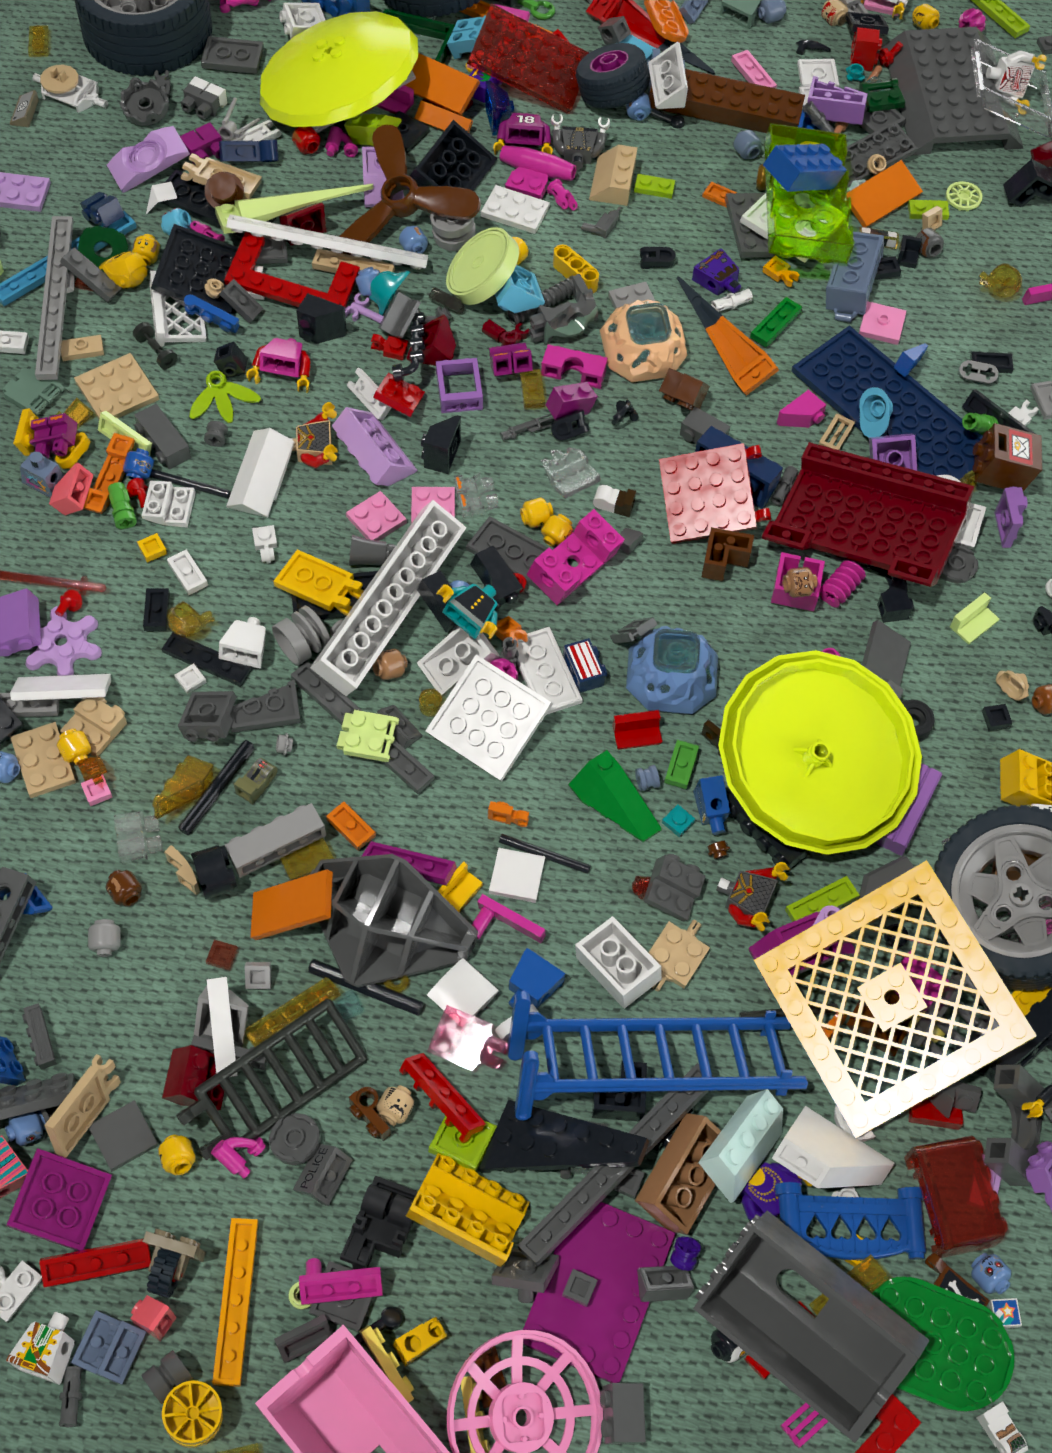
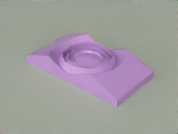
M174 126L164 127L151 131L142 142L135 146L122 148L109 161L107 167L120 190L124 193L189 156L190 153Z

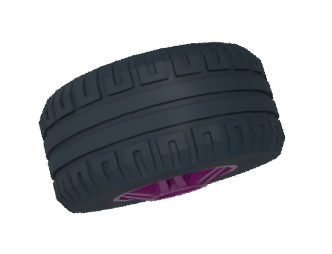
M615 43L600 47L587 54L577 66L576 79L584 102L594 108L609 109L623 106L640 97L647 90L650 83V73L645 54L639 47L630 43Z

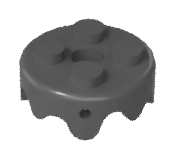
M134 77L130 80L129 87L121 91V102L119 104L127 120L135 125H153L162 120L168 112L169 99L164 85L161 86L154 79H150L149 82H143L139 78ZM146 102H149V103H150L147 107H142V106H141L142 104H144V103H146Z

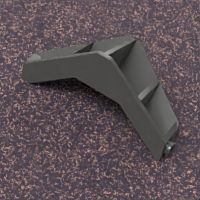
M394 854L325 859L320 860L315 870L311 871L310 874L326 869L333 872L331 918L319 921L318 923L344 981L351 985L363 987L453 966L462 958L467 961L476 945L478 931L403 858Z

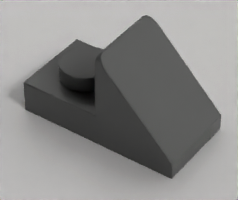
M956 1082L927 1099L949 1119L952 1107L976 1113L982 1088Z

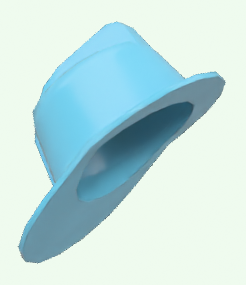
M872 387L862 394L859 405L861 431L868 438L879 437L885 433L893 411L892 401L880 388Z

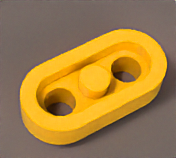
M83 432L77 433L75 445L68 447L67 455L55 457V461L60 468H72L82 454L88 450L91 442L90 439Z

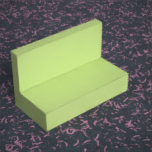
M985 592L956 614L950 625V628L968 644L972 643L999 621V618L987 608L991 597Z

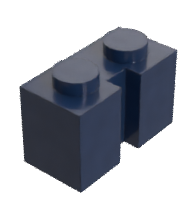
M98 192L80 203L84 218L87 221L104 227L125 216L118 199L111 195L107 197L102 192Z

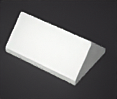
M677 41L648 62L655 107L657 109L685 107L688 86L681 47Z

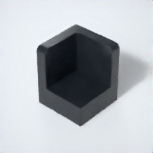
M902 236L897 255L899 266L916 268L922 238Z

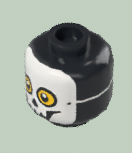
M718 1329L713 1331L711 1335V1351L716 1358L732 1363L746 1354L745 1351Z

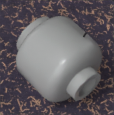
M96 920L88 928V948L93 952H97L98 957L112 956V952L120 948L121 929L118 925L114 924L113 920Z

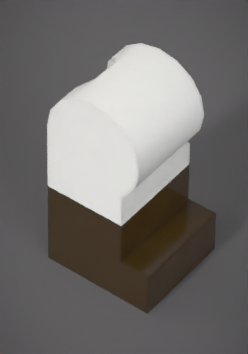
M600 485L597 488L593 505L598 509L630 518L635 503L636 490L628 489L626 492L613 489L607 485Z

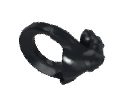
M628 399L626 402L619 400L616 403L617 414L613 416L611 423L616 425L626 412L630 413L631 421L635 422L638 420L639 416Z

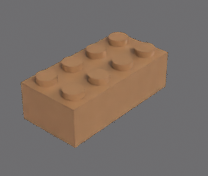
M687 1113L683 1117L635 1199L656 1221L672 1232L688 1234L716 1185L698 1163L721 1132L706 1116Z

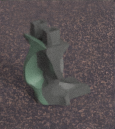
M580 274L575 275L573 278V296L577 303L567 301L554 308L540 305L538 314L530 316L532 328L529 329V336L533 343L542 340L544 345H548L554 336L574 337L584 333L590 322L598 320V309L593 297V291L587 288Z

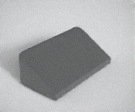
M395 705L377 711L376 714L399 718V724L395 726L393 736L395 737L394 740L404 749L423 736ZM389 724L387 729L388 734L390 731L391 724Z
M675 1266L643 1267L637 1270L641 1302L687 1299L694 1290L689 1272L678 1269Z

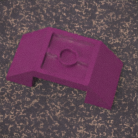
M820 912L812 913L772 930L749 947L748 950L753 960L812 927ZM839 942L830 946L827 951L836 953ZM844 942L841 954L854 957L855 948L851 943ZM817 954L804 961V963L814 965ZM822 954L819 965L831 960L834 961L835 957ZM795 967L789 970L792 977L794 974ZM800 967L799 974L810 969Z

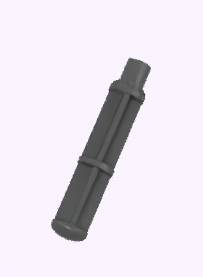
M548 414L509 427L507 431L500 433L501 439L503 441L510 438L516 439V435L525 431L532 433L550 427L551 424L542 426L554 422L555 419L552 416L539 421V419L552 415Z

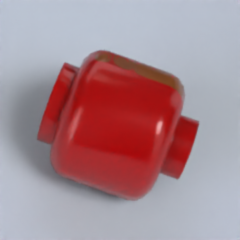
M312 126L297 127L292 134V141L301 153L312 154L318 150L321 139Z

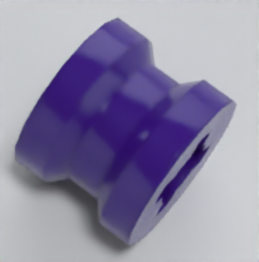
M686 1236L678 1237L675 1241V1250L671 1254L670 1261L678 1269L685 1271L693 1270L696 1266V1257L700 1253L701 1246L693 1238Z

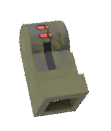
M263 758L257 759L244 777H239L234 783L236 794L253 805L270 785L269 783L276 776L278 768Z

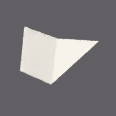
M172 182L152 185L146 214L158 202L177 199Z

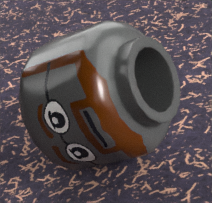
M926 228L917 234L916 237L922 238L919 252L924 257L932 258L942 251L944 240L934 229Z

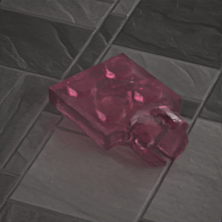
M447 1005L427 1052L474 1072L478 1064H484L493 1069L498 1068L504 1059L491 1053L493 1050H496L506 1055L508 1044L506 1041L493 1036V1024Z

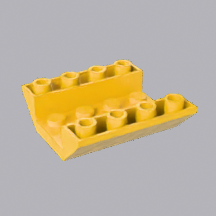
M438 1153L406 1217L501 1267L510 1255L514 1244L512 1240L530 1202L525 1200L520 1194L512 1193L501 1187L499 1183L480 1176L475 1170L463 1167L451 1157Z

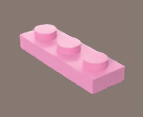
M748 50L732 55L731 62L749 83L777 88V84Z

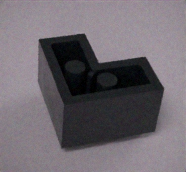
M1033 159L1028 161L1003 184L1008 201L1019 207L1026 205L1036 195L1050 201L1052 199V169Z
M623 1061L619 1070V1078H626ZM633 1062L636 1078H647V1063ZM646 1091L593 1092L592 1118L639 1121L645 1115Z

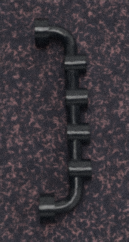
M419 308L412 319V339H410L411 364L404 368L402 364L392 365L395 382L404 381V376L412 374L418 369L419 363L425 362L423 349H425L423 338L425 337V328L423 324H426L424 312H420Z

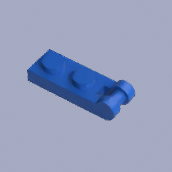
M194 295L185 296L186 313L190 315L196 313L208 323L213 322L219 325L222 330L226 332L231 331L236 334L239 329V318Z

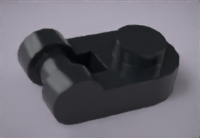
M642 247L640 249V257L642 258L640 260V267L642 269L670 267L675 263L676 253L670 247Z
M577 410L572 414L556 419L551 424L552 435L558 440H566L588 432L590 429L588 423H585L584 410ZM576 421L578 426L573 428L571 422Z

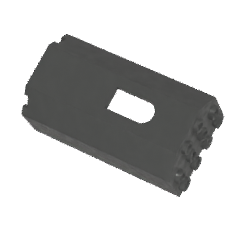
M768 1210L761 1217L756 1214L751 1222L749 1221L740 1232V1238L728 1249L722 1263H719L713 1270L710 1280L696 1294L695 1298L699 1301L693 1309L845 1436L856 1443L888 1398L920 1358L929 1339ZM784 1269L794 1270L829 1298L817 1317H814L781 1290L777 1281L780 1271Z

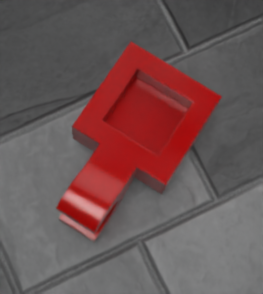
M373 334L371 342H373L371 349L383 351V357L403 361L408 347V340L388 336V339L385 340L378 334Z

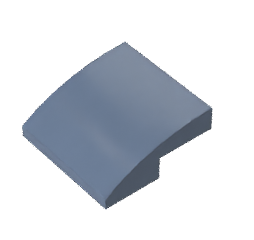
M96 1310L70 1364L122 1385L146 1331Z

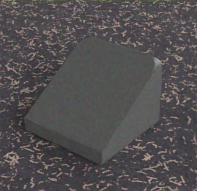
M625 528L620 533L625 539L620 549L629 555L642 542L643 533Z

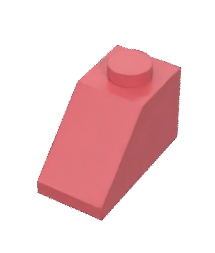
M75 463L55 485L49 504L63 515L83 510L93 474L81 464Z
M148 1295L144 1300L140 1299L135 1304L131 1312L133 1316L130 1318L135 1325L159 1341L162 1340L176 1320V1316L170 1307Z

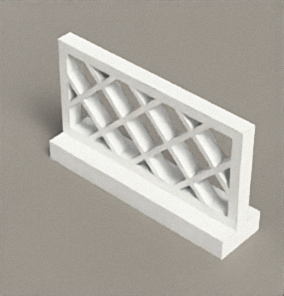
M150 271V293L155 340L161 347L164 346L165 342H206L205 322L201 316L193 321L187 317L189 314L186 311L182 313L176 309L180 305L185 307L184 301L152 290L151 285L156 271ZM171 297L177 302L170 305L165 300ZM171 312L178 316L174 321L167 317ZM182 320L190 324L185 329L178 325ZM175 328L180 333L178 335H169L168 332ZM195 328L201 332V335H192L189 331Z

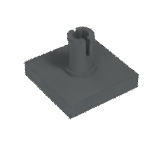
M512 1248L507 1261L501 1267L497 1266L494 1270L492 1285L518 1289V1301L530 1303L534 1299V1292H545L559 1265V1255L550 1254L537 1267L519 1249Z

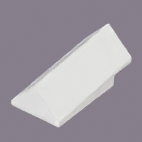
M271 428L253 431L226 507L268 518L273 501L277 499L295 442Z

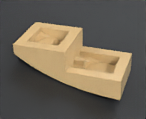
M170 845L165 851L167 861L178 869L176 872L178 881L198 895L200 890L192 868L180 852Z

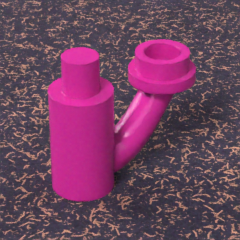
M331 127L325 146L327 155L334 156V153L339 150L341 141L345 143V155L354 157L358 153V147L353 144L350 137L341 128Z
M232 1137L217 1143L212 1149L211 1154L233 1175L238 1173L242 1178H245L249 1175L250 1170L245 1166L246 1160L234 1148H248L247 1152L256 1157L264 1150L266 1145L261 1137L256 1140Z

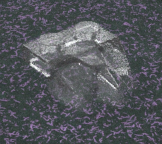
M569 447L565 454L557 449L551 450L553 459L541 460L551 485L564 499L601 481L600 474L588 464V457L579 449Z

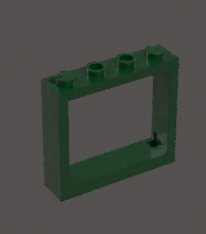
M385 8L384 14L398 17L413 33L444 40L435 60L442 64L445 63L450 52L447 42L453 33L455 25Z

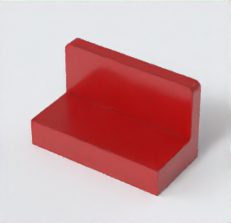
M659 710L614 716L612 727L617 749L622 750L662 744L659 729L661 719Z

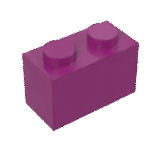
M588 382L553 387L546 402V407L555 420L582 409L585 415L590 413L598 396Z

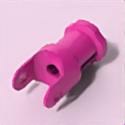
M555 179L549 183L547 192L554 196L557 205L561 206L562 209H567L569 206L572 211H575L578 204L571 192L563 187L562 181Z
M198 221L191 222L190 227L194 231L222 242L225 241V236L215 233L210 226Z

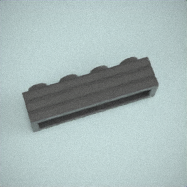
M38 1003L23 1008L25 1014H22L24 1023L28 1024L26 1032L28 1037L32 1039L30 1047L32 1052L35 1051L36 1054L33 1057L35 1065H39L41 1070L57 1065L41 1006Z

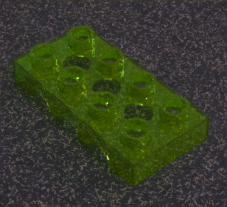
M770 123L764 140L765 161L776 145L825 144L830 148L833 156L839 158L845 167L847 156L846 134ZM765 168L768 253L777 254L783 258L801 257L815 259L821 263L837 262L847 264L854 248L853 226H850V228L848 226L851 197H848V199L846 197L849 169H847L834 189L787 192L785 189L780 188L782 185ZM798 193L809 194L810 201L816 206L813 208H802L795 203L794 196ZM780 214L787 215L790 218L783 217ZM800 221L811 222L810 226L817 235L806 237L799 234L795 228L796 223Z

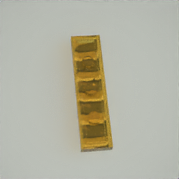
M325 977L247 1027L245 1036L252 1046L256 1047L325 999L333 1001L341 996L332 981Z

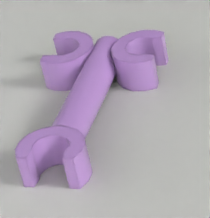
M359 293L355 295L351 306L345 308V317L352 313V321L354 322L358 320L359 314L378 323H381L384 317L367 309L370 300L367 297L365 301H360L361 294Z

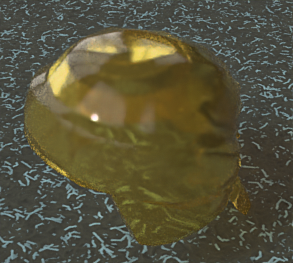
M1007 263L998 265L990 275H987L984 271L979 275L981 278L979 284L985 285L997 297H1011L1022 286L1020 272Z
M184 601L175 607H171L167 613V622L170 630L182 637L195 636L207 623L215 621L211 611H206L199 615Z

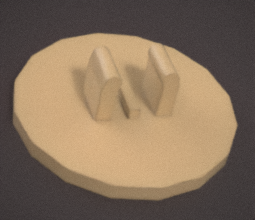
M54 65L43 71L40 82L46 91L62 94L76 87L79 82V76L71 66Z

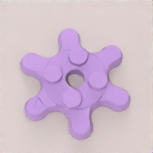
M56 606L50 612L51 621L48 622L46 627L40 628L41 644L37 645L36 651L27 657L25 663L29 670H37L44 664L50 663L57 667L58 676L73 675V663L77 659L97 660L102 654L99 646L87 642L88 634L98 627V621L89 615L80 621L70 622L67 620L66 612L62 617L55 614V610L58 607ZM65 637L67 639L64 645L58 646L55 644V641Z

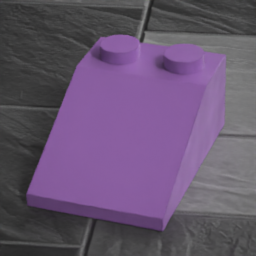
M914 434L869 437L871 459L917 471L916 440Z

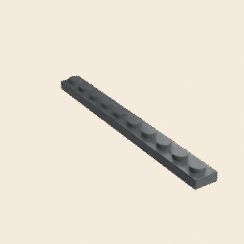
M697 1063L683 1078L702 1077L699 1064ZM669 1091L633 1127L629 1133L645 1137L649 1141L644 1157L708 1091ZM608 1165L595 1166L517 1245L518 1249L538 1267L634 1167L609 1168Z

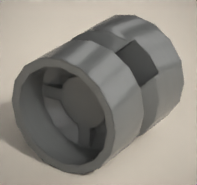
M174 1350L160 1360L161 1365L159 1367L153 1365L141 1375L161 1404L164 1403L167 1395L174 1387L194 1379Z

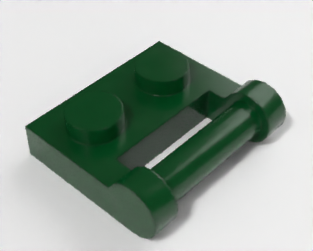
M897 78L875 83L860 82L859 91L867 93L866 108L868 112L904 108L906 101L899 88ZM889 88H890V90H886V91H878V92H871V93H869V91L882 90V89H889Z

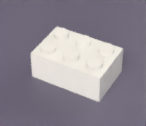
M613 916L575 944L576 958L624 1009L662 980L661 965Z

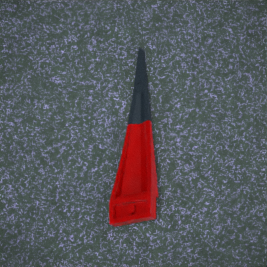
M593 0L586 10L587 15L602 24L609 18L624 16L631 35L656 49H660L662 52L676 43L658 34L653 27L649 14L633 0ZM680 43L682 58L686 63L715 74L712 68Z

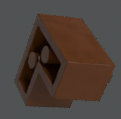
M669 368L659 391L664 394L663 398L671 402L677 399L679 400V405L692 410L694 407L701 408L710 386L701 380Z
M711 527L701 577L723 581L726 564L748 568L754 535Z

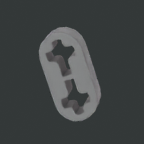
M967 360L958 368L959 376L965 380L990 384L998 377L997 368L991 364ZM967 365H971L970 368L972 370H977V373L971 372L967 376L965 375L966 371H963V368H966ZM988 369H991L994 377H990L987 380L986 375L980 374V371L986 372Z

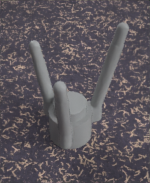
M233 98L218 130L221 138L226 141L231 140L233 136L238 137L242 132L260 122V118H257L238 130L236 124L233 121H229L237 98Z

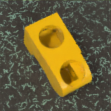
M434 1317L394 1341L393 1347L406 1367L416 1358L444 1341L448 1335L438 1318Z

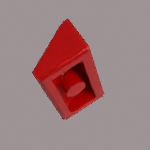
M926 1099L909 1109V1122L960 1130L963 1126L962 1110L952 1107L948 1119Z

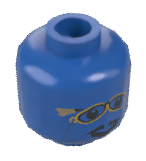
M137 448L136 451L127 453L123 465V471L126 473L127 478L131 480L141 478L144 480L150 477L154 460L148 456V451Z

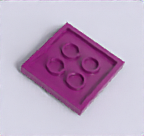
M37 1148L6 1227L75 1251L84 1250L112 1175Z

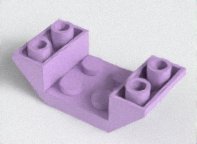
M362 147L364 185L373 184L374 189L364 191L365 207H373L381 201V188L387 179L378 163L374 147ZM403 190L396 193L392 200L404 198Z

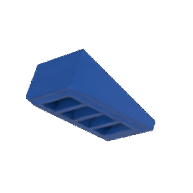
M924 343L903 351L894 365V369L902 376H907L921 360L928 345Z

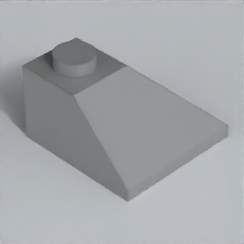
M207 986L198 997L194 1035L200 1037L203 1034L212 1036ZM228 990L234 1042L243 1048L249 1005L233 991Z

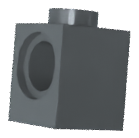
M624 16L609 18L598 27L606 45L620 43L631 34Z

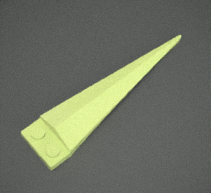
M373 184L235 200L232 205L223 204L215 207V213L223 233H235L231 228L226 227L230 214L268 221L311 204L372 190L374 186Z

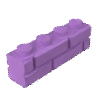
M921 763L918 791L915 799L898 827L880 838L876 843L877 845L887 850L889 849L900 856L903 855L942 776L941 772Z

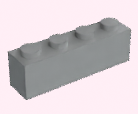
M310 803L297 807L294 812L288 815L276 817L265 826L255 827L250 833L242 837L239 836L231 839L229 843L225 844V848L239 878L327 835L321 818L313 804Z

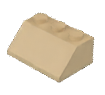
M617 145L598 156L589 200L628 206L636 165L637 147Z

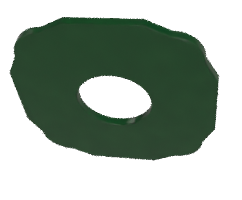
M94 226L84 229L79 237L78 251L99 268L106 260L128 252V244L125 235L117 230ZM98 242H106L111 246L112 253L105 258L99 257L94 252V246Z

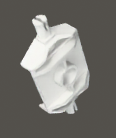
M35 73L32 77L33 81L41 83V75ZM78 75L79 82L76 87L66 93L54 94L46 91L41 85V93L44 100L46 99L45 96H49L75 106L78 113L93 105H98L105 109L108 107V101L98 96V82Z

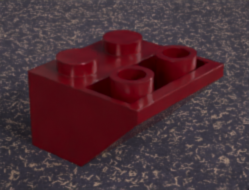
M192 1045L173 1049L162 1098L181 1106H191L197 1102L198 1099L194 1094L195 1088L216 1074L215 1055ZM218 1084L208 1091L207 1095L219 1111L223 1102L224 1090Z

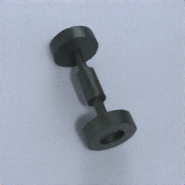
M148 322L138 324L133 330V337L138 342L148 340L149 346L157 354L159 353L156 362L161 369L165 370L173 366L177 361V354L172 349L162 351L163 348L154 338H151L154 329Z

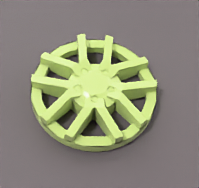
M960 181L948 187L945 197L948 204H951L959 211H969L979 207L982 201V192L976 185Z

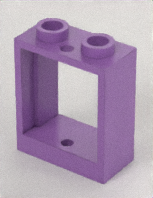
M477 358L436 361V377L441 413L483 410V394ZM473 373L475 391L445 394L443 376Z

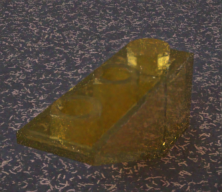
M190 755L185 758L183 763L180 762L176 767L173 777L167 779L161 794H157L153 800L152 806L154 807L155 818L159 819L201 797L213 781V764Z

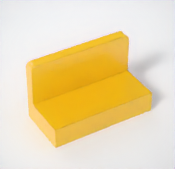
M463 862L455 870L447 886L442 885L438 892L460 912L483 886V882L469 873L468 864Z

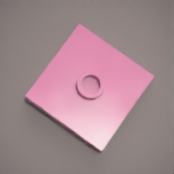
M868 301L859 334L866 338L898 345L906 310Z

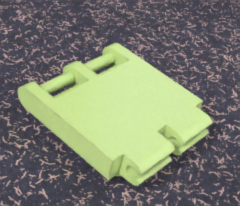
M354 710L353 714L345 713L341 727L343 731H340L336 745L337 749L343 750L344 755L389 762L390 755L388 754L391 743H394L395 737L393 734L395 726L399 724V718ZM391 724L389 735H386L388 726ZM384 742H385V743H386L385 750H384V753H382L383 745H384Z

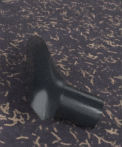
M807 39L796 42L798 45L796 53L799 55H803L805 49L831 50L826 45L814 40Z

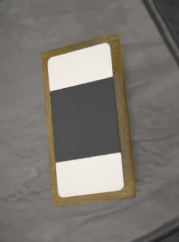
M866 227L859 228L861 233L883 235L885 248H897L899 233Z

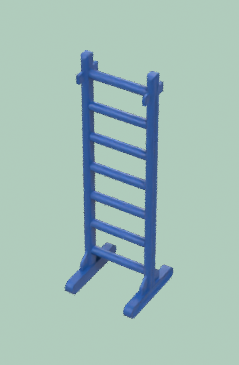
M518 992L514 997L507 1051L508 1057L511 1060L522 1058L515 1101V1116L518 1120H527L531 1117L533 1100H544L553 1093L768 1089L776 1090V1096H786L788 1089H806L808 1085L806 1076H792V1070L785 1069L775 1030H789L791 1024L787 1017H776V1011H766L765 1017L546 1019L539 1012H530L531 1000L528 992ZM728 1030L739 1077H712L702 1031ZM739 1030H761L760 1036L767 1037L777 1076L750 1077ZM628 1031H655L664 1078H636ZM665 1031H692L702 1077H674ZM553 1032H580L588 1079H559ZM590 1032H618L626 1078L598 1079ZM543 1034L548 1073L538 1072L539 1058L537 1052L527 1051L524 1053L526 1039H536Z

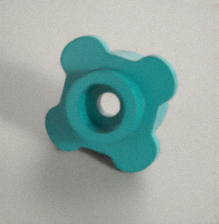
M855 63L846 68L848 73L847 80L863 81L865 79L862 65Z

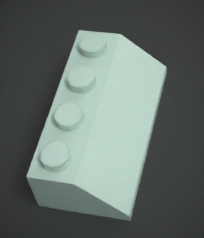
M768 1089L745 1098L698 1162L730 1203L735 1201L782 1134L783 1108Z

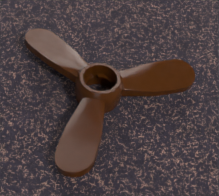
M382 125L374 131L372 137L378 163L387 179L381 188V201L359 217L339 237L369 243L393 216L399 218L408 217L418 209L446 218L471 219L479 212L481 200L476 192L470 189L449 186L418 187L416 181L407 175V157L400 131L393 125ZM410 190L406 197L400 200H392L393 196L399 191ZM343 251V254L351 255V253Z

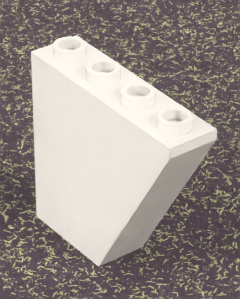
M807 1106L804 1107L772 1157L773 1160L816 1188L881 1185L894 1165L893 1161Z

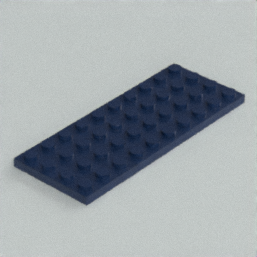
M850 325L792 366V373L840 414L855 422L854 426L860 431L859 405L862 394L872 387L882 389L892 401L893 411L890 416L889 426L881 436L914 434L916 440L917 471L935 476L950 475L958 480L973 471L975 462L973 447L983 436L980 433L965 429L962 425V418L909 374L905 377L894 369L895 363ZM969 474L968 476H966L965 478H963L960 482H961V483H964L966 480H968V479L971 477V475Z

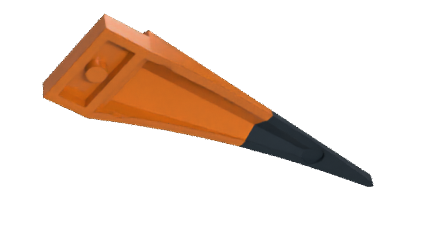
M677 276V280L733 380L746 396L779 371L776 364L765 351L721 315L681 277Z

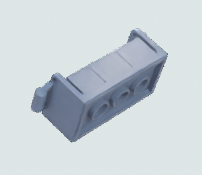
M844 231L826 287V309L834 310L835 320L851 323L857 314L864 315L866 313L870 292L872 291L880 260L883 257V235Z

